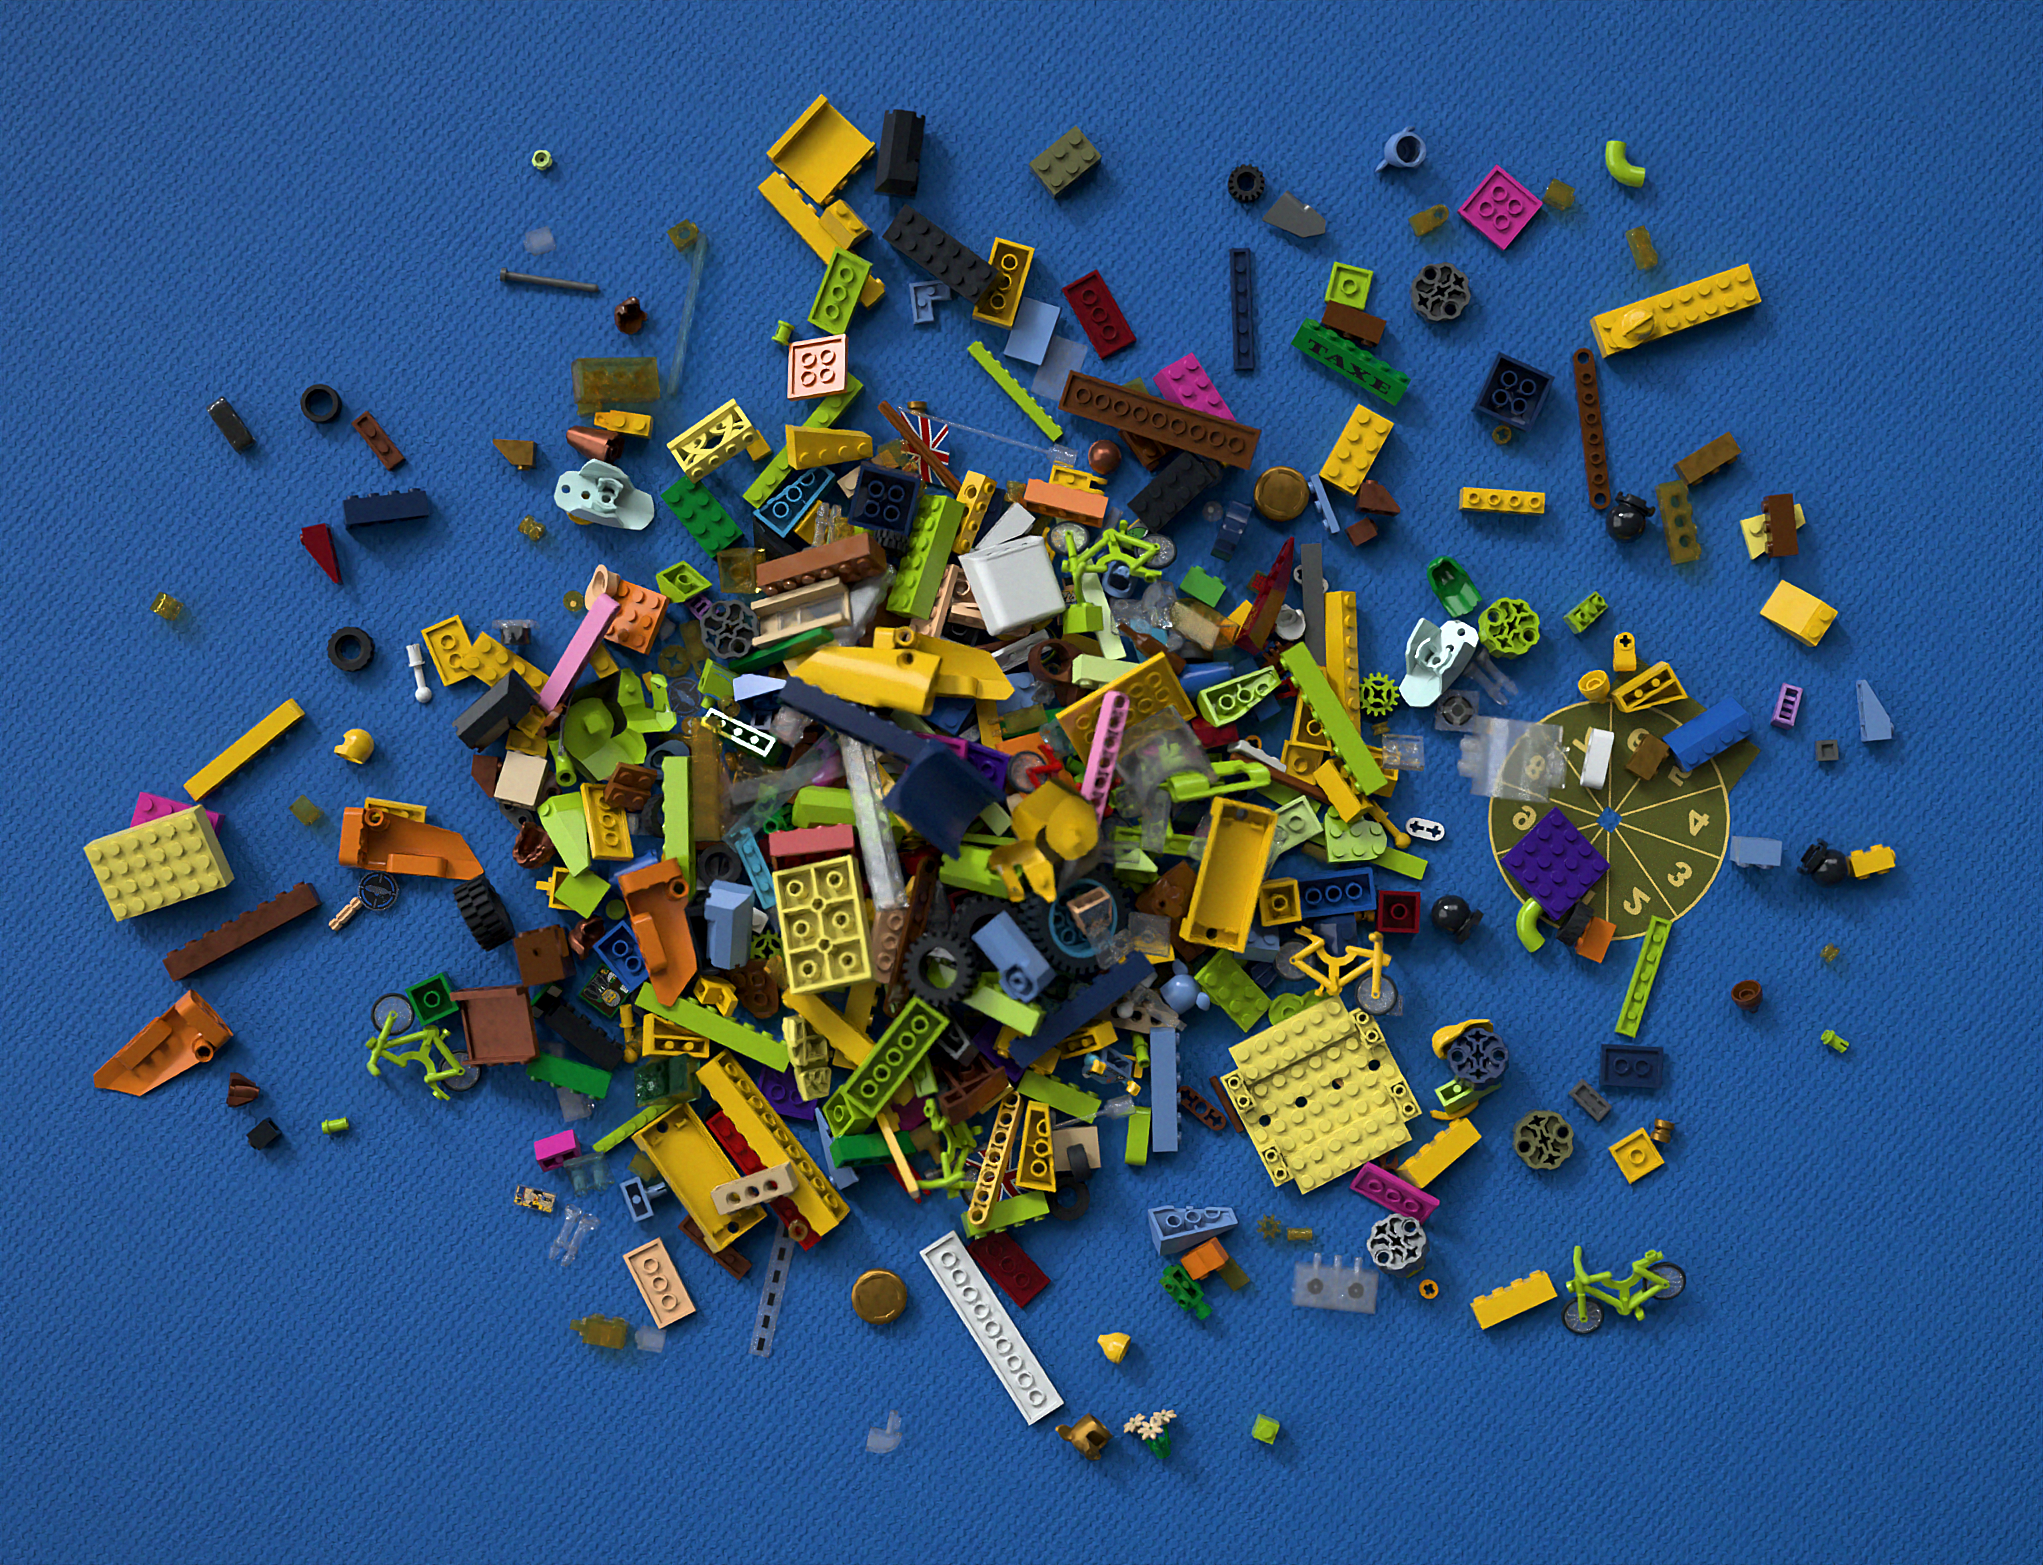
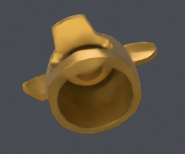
M1090 1413L1084 1415L1072 1428L1065 1424L1056 1427V1431L1064 1441L1072 1442L1077 1451L1083 1454L1086 1459L1093 1461L1100 1460L1101 1455L1098 1450L1113 1438L1110 1431Z

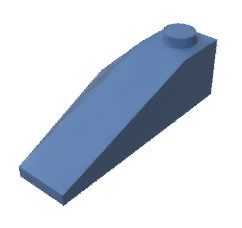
M820 1105L815 1108L829 1173L831 1174L829 1179L834 1187L838 1186L841 1190L858 1181L863 1174L859 1167L835 1169L829 1149L835 1138Z
M1166 1205L1148 1209L1152 1239L1159 1256L1182 1251L1238 1226V1221L1232 1208L1206 1207L1205 1209H1193V1206H1186V1209Z

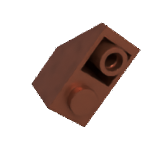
M473 754L471 775L488 797L494 798L499 774H501L504 763L501 762V757Z

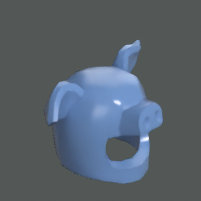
M1414 126L1406 127L1402 132H1398L1390 137L1384 148L1385 159L1377 166L1376 173L1382 171L1387 164L1399 168H1418L1425 159L1426 147L1423 140L1411 132L1415 130Z
M1110 551L1101 553L1097 559L1110 554ZM1113 561L1108 563V571L1103 573L1100 582L1102 588L1114 597L1130 598L1135 590L1138 579H1144V577L1131 576L1129 574V566L1124 562Z
M1176 958L1172 964L1175 976L1160 988L1164 999L1178 1015L1185 1013L1195 1004L1200 1009L1208 1010L1210 1006L1209 995L1202 992L1199 983L1189 974L1188 967Z

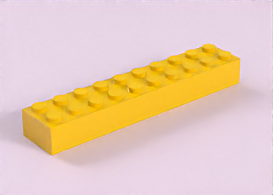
M724 1049L696 1072L700 1083L707 1087L711 1097L720 1104L724 1114L733 1121L737 1131L743 1134L748 1141L749 1147L756 1151L764 1166L772 1168L790 1161L799 1185L795 1188L793 1194L788 1195V1198L795 1202L799 1212L810 1222L811 1228L822 1236L838 1225L851 1209L729 1049Z

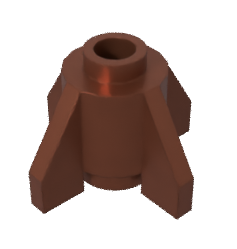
M230 1073L226 1099L228 1107L237 1108L250 1102L253 1103L254 1098L258 1099L259 1086H256V1082H252L239 1073Z

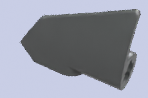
M1288 190L1262 218V221L1302 238L1325 234L1326 220L1308 204H1303Z

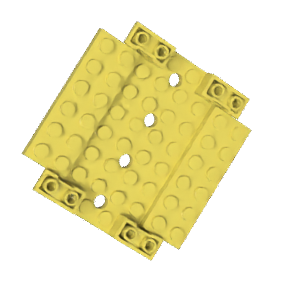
M1339 995L1331 996L1228 1048L1238 1069L1220 1077L1275 1187L1294 1178L1301 1193L1305 1194L1412 1140L1404 1122L1422 1114L1420 1107L1404 1076L1401 1074L1374 1017L1363 1012L1359 1007L1348 1014ZM1367 1003L1363 1005L1366 1009L1370 1010ZM1371 1060L1379 1061L1380 1066L1377 1070L1369 1069L1368 1064ZM1335 1078L1343 1080V1086L1339 1089L1332 1087V1081ZM1300 1096L1307 1099L1304 1107H1298L1295 1104L1296 1099ZM1262 1115L1270 1117V1123L1266 1126L1259 1123V1118Z

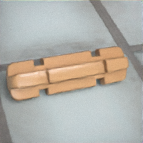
M354 897L350 901V905H346L336 915L337 918H333L330 921L329 926L334 931H338L342 924L346 923L356 913L355 910H359L363 906V902L358 897Z

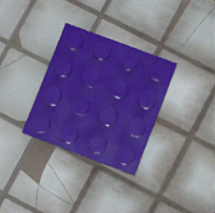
M1556 806L1499 860L1553 921L1558 920L1611 867Z

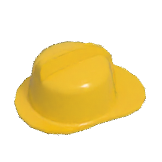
M1645 307L1632 309L1613 323L1611 328L1613 342L1623 349H1630L1639 345L1655 333L1657 328L1655 314Z

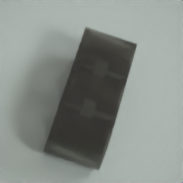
M223 395L205 407L239 455L257 444L250 431Z
M747 756L740 758L729 807L730 814L752 817L764 763L762 759Z

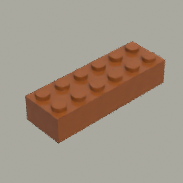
M868 532L756 565L758 587L769 597L838 576L841 582L846 584L857 582L869 576H877L879 573L887 571L885 549Z

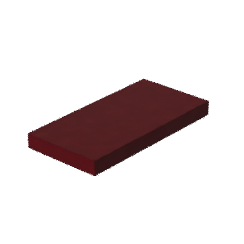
M1097 269L1061 289L1100 360L1137 340Z
M994 1231L986 1233V1237L975 1239L966 1247V1250L1020 1308H1023L1051 1281L1006 1231L996 1234Z

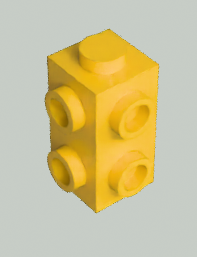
M1882 844L1871 846L1870 851L1863 852V849L1850 852L1851 856H1848L1851 864L1850 877H1857L1858 880L1869 878L1870 873L1877 872V874L1890 872L1889 868L1895 867L1894 861H1896L1894 851L1890 847H1883Z

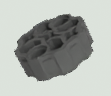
M1447 262L1428 264L1423 267L1417 277L1411 282L1409 288L1411 307L1415 314H1419L1426 322L1431 324L1449 323L1455 320L1470 300L1471 294L1469 292L1467 276L1464 272L1456 269L1454 264ZM1425 272H1432L1434 280H1428L1425 277ZM1447 275H1450L1448 278V282L1442 285V283L1447 280ZM1454 281H1461L1460 286H1454ZM1447 289L1442 296L1433 297L1437 291L1440 292ZM1419 301H1421V302H1422V301H1425L1426 304H1425V306H1423V305L1419 306V305H1418V302H1419ZM1437 301V304L1433 305V310L1430 311L1432 304ZM1445 307H1452L1455 314L1448 315L1445 312Z
M734 599L731 601L720 600L712 604L707 613L702 616L700 622L701 640L704 646L717 657L727 660L743 658L749 655L754 648L752 638L761 636L760 619L744 602ZM719 606L726 608V614L723 617H718L716 614ZM740 612L739 619L733 622L732 620L738 618V614ZM745 613L754 618L751 620L752 626L744 623L746 621ZM728 625L732 627L737 626L733 630L734 634L725 633L728 630ZM711 626L715 628L723 626L721 629L717 631L710 629ZM745 628L751 630V633H748L746 631L740 634L738 633L739 631ZM709 632L713 636H717V638L715 639L716 646L713 643L708 642V640L710 639ZM729 637L730 639L726 640V641L723 643V647L721 648L722 640H724V639H726V638ZM739 642L745 644V650L742 653L735 651V646Z
M1400 1213L1391 1214L1386 1219L1377 1221L1371 1228L1372 1233L1367 1240V1249L1377 1268L1382 1273L1393 1274L1396 1277H1406L1411 1272L1420 1270L1426 1263L1425 1258L1430 1251V1241L1418 1220L1413 1217H1404ZM1411 1228H1416L1415 1231L1408 1232ZM1389 1258L1386 1263H1381L1383 1259Z

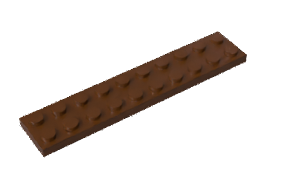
M1073 370L1069 371L1058 406L1060 410L1246 470H1250L1262 434V430Z

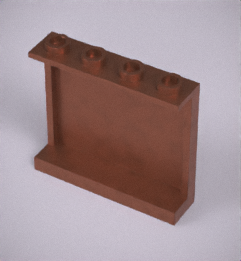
M523 984L462 988L450 993L451 1001L459 1000L469 1059L463 1061L462 1065H471V1068L480 1067L483 1064H487V1067L497 1066L499 1063L508 1066L516 1064V1062H520V1065L532 1063V1059L540 1057L529 987H524Z

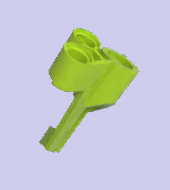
M1176 744L1159 747L1164 777L1167 781L1170 796L1175 803L1213 797L1226 792L1267 786L1271 783L1270 772L1260 763L1246 764L1242 760L1184 766L1180 746ZM1246 772L1251 778V781L1213 788H1209L1208 782L1209 778Z

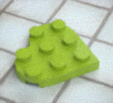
M1334 805L1330 806L1323 820L1328 864L1369 862L1376 860L1383 854L1387 845V837L1380 823L1366 821L1363 816L1358 821L1346 823L1340 817Z
M1315 988L1306 991L1301 997L1294 993H1283L1272 1001L1268 1011V1018L1274 1026L1331 997V995L1325 991L1323 997L1315 995L1317 990Z

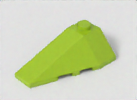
M1272 665L1204 689L1199 692L1196 703L1204 719L1218 728L1236 721L1282 682Z
M580 791L550 797L537 808L545 830L574 878L579 877L591 867L590 844L587 843L586 833L588 828Z

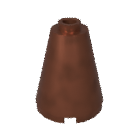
M577 425L569 428L566 433L567 443L589 460L597 459L615 467L614 461L616 458L620 460L625 446V439L621 437L623 436L622 433Z

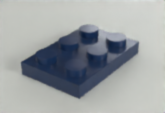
M1601 1044L1599 1085L1661 1088L1663 1047Z

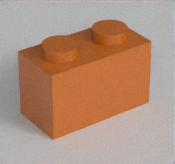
M1592 916L1584 929L1582 937H1579L1575 942V953L1601 963L1617 925Z

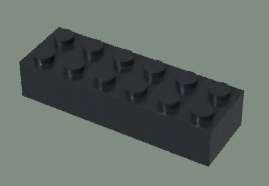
M907 204L904 205L882 236L889 244L980 310L983 309L1005 278L998 269Z

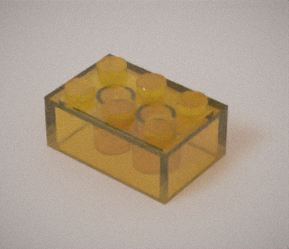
M1194 597L1172 599L1163 620L1170 625L1169 628L1184 633L1187 639L1197 641L1203 649L1208 651L1232 648L1241 627Z

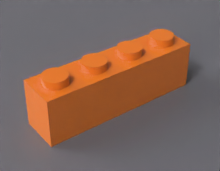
M1029 478L1022 507L1028 511L1101 528L1108 497H1104L1101 494L1087 493L1081 489L1067 488L1060 484L1046 483L1040 479L1034 480Z

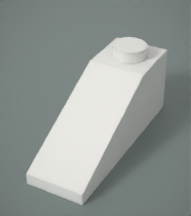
M1018 502L1013 503L977 544L974 550L978 551L995 546L1023 533L1027 534L1034 525L1032 523L1035 518Z

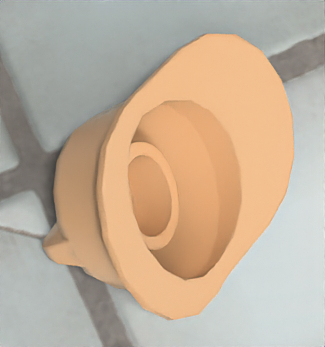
M603 564L596 568L585 594V606L588 610L591 609L595 600L602 593H606L611 598L616 594L620 575L607 571Z

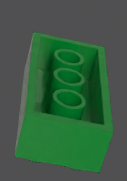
M684 475L660 495L713 561L745 536L701 480L693 484L688 476Z

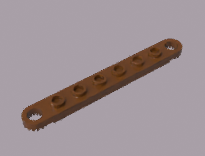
M1580 348L1573 354L1572 362L1587 490L1590 505L1596 510H1602L1610 504L1611 498L1594 355L1591 350ZM1579 354H1587L1589 359L1586 364H1581L1578 361ZM1596 494L1604 495L1605 502L1603 505L1595 503L1594 498Z
M930 856L921 858L918 863L883 1006L885 1014L892 1018L898 1017L905 1008L906 1000H908L910 989L907 985L911 984V981L904 978V974H908V969H903V963L909 962L905 955L906 952L913 951L909 948L911 944L918 942L917 939L924 935L937 882L936 877L940 865L937 859ZM931 861L932 868L929 872H926L925 864ZM897 1002L898 1008L892 1013L890 1007H892L893 1003Z

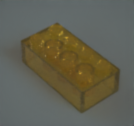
M656 357L577 358L571 363L574 404L648 403L660 398Z

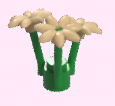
M1163 1409L1161 1413L1154 1412L1149 1423L1145 1421L1141 1423L1146 1416H1142L1139 1413L1135 1418L1131 1417L1130 1422L1124 1425V1433H1127L1129 1430L1131 1432L1137 1431L1148 1444L1151 1452H1155L1158 1459H1164L1172 1452L1169 1446L1172 1442L1169 1437L1167 1423L1170 1422V1418H1176L1177 1415L1174 1414V1410L1166 1412ZM1164 1429L1165 1438L1157 1437L1156 1434L1162 1433Z

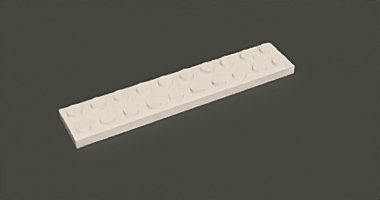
M955 1230L919 1252L1028 1424L1031 1425L1064 1404L1059 1393Z

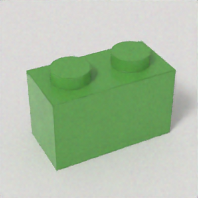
M1197 565L1195 568L1191 566L1178 589L1214 609L1226 589V586L1223 585L1224 581L1216 576L1213 578L1206 575L1207 571Z

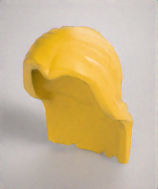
M1470 1019L1457 1025L1440 1028L1432 1037L1434 1053L1441 1060L1448 1059V1050L1451 1049L1453 1040L1462 1033L1469 1032L1472 1028H1483L1485 1031L1492 1033L1493 1023L1488 1019Z

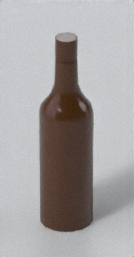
M1122 621L1118 624L1117 628L1133 640L1135 648L1144 656L1150 659L1163 652L1176 676L1183 670L1186 660L1152 635L1136 632Z

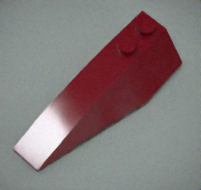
M1292 536L1284 542L1233 643L1254 656L1258 652L1265 650L1268 644L1266 639L1269 634L1271 635L1277 626L1275 621L1283 604L1290 580L1294 552V537Z

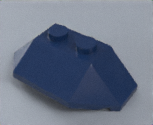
M1354 912L1319 916L1313 923V935L1326 941L1324 949L1330 956L1335 958L1344 957L1348 954L1345 951L1347 946L1358 947ZM1315 951V965L1329 976V964L1322 961ZM1358 956L1348 964L1339 966V979L1358 967Z

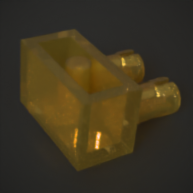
M928 1119L910 1130L909 1136L918 1152L928 1149L936 1165L941 1163V1153L945 1152L939 1141L942 1131L934 1132L931 1119Z

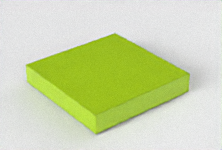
M1334 261L1324 302L1328 303L1329 300L1363 312L1374 271Z
M589 869L577 878H574L570 872L554 896L586 919H589L612 885Z

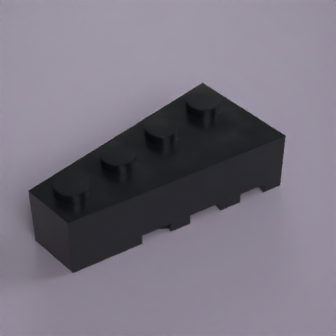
M559 996L544 1014L545 1024L606 1071L611 1072L625 1055L624 1045L615 1038L612 1040L607 1036L608 1033L600 1026L596 1027L589 1017L578 1012L572 1004L565 1001L562 997Z

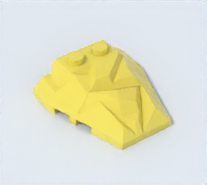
M795 1015L783 1018L782 1030L790 1061L795 1068L794 1072L798 1090L803 1101L829 1096L832 1070L828 1067V1060L834 1057V1051H829L830 1040L824 1035L820 1036L813 1029L814 1026L810 1022L806 1023L805 1018Z

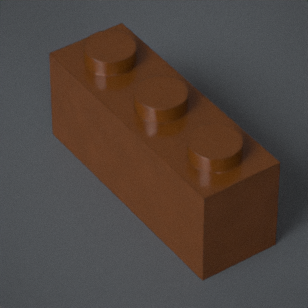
M1329 300L1320 325L1326 328V330H1333L1342 334L1341 337L1346 340L1353 341V339L1361 341V345L1372 348V346L1376 347L1378 345L1387 321Z
M1793 493L1763 497L1761 511L1765 513L1763 531L1767 533V542H1765L1766 554H1769V558L1798 555Z

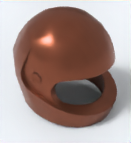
M1110 440L1096 441L1088 452L1090 467L1102 475L1115 472L1122 461L1117 445Z

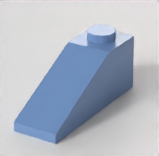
M1856 681L1861 740L1892 739L1894 727L1886 711L1867 681Z

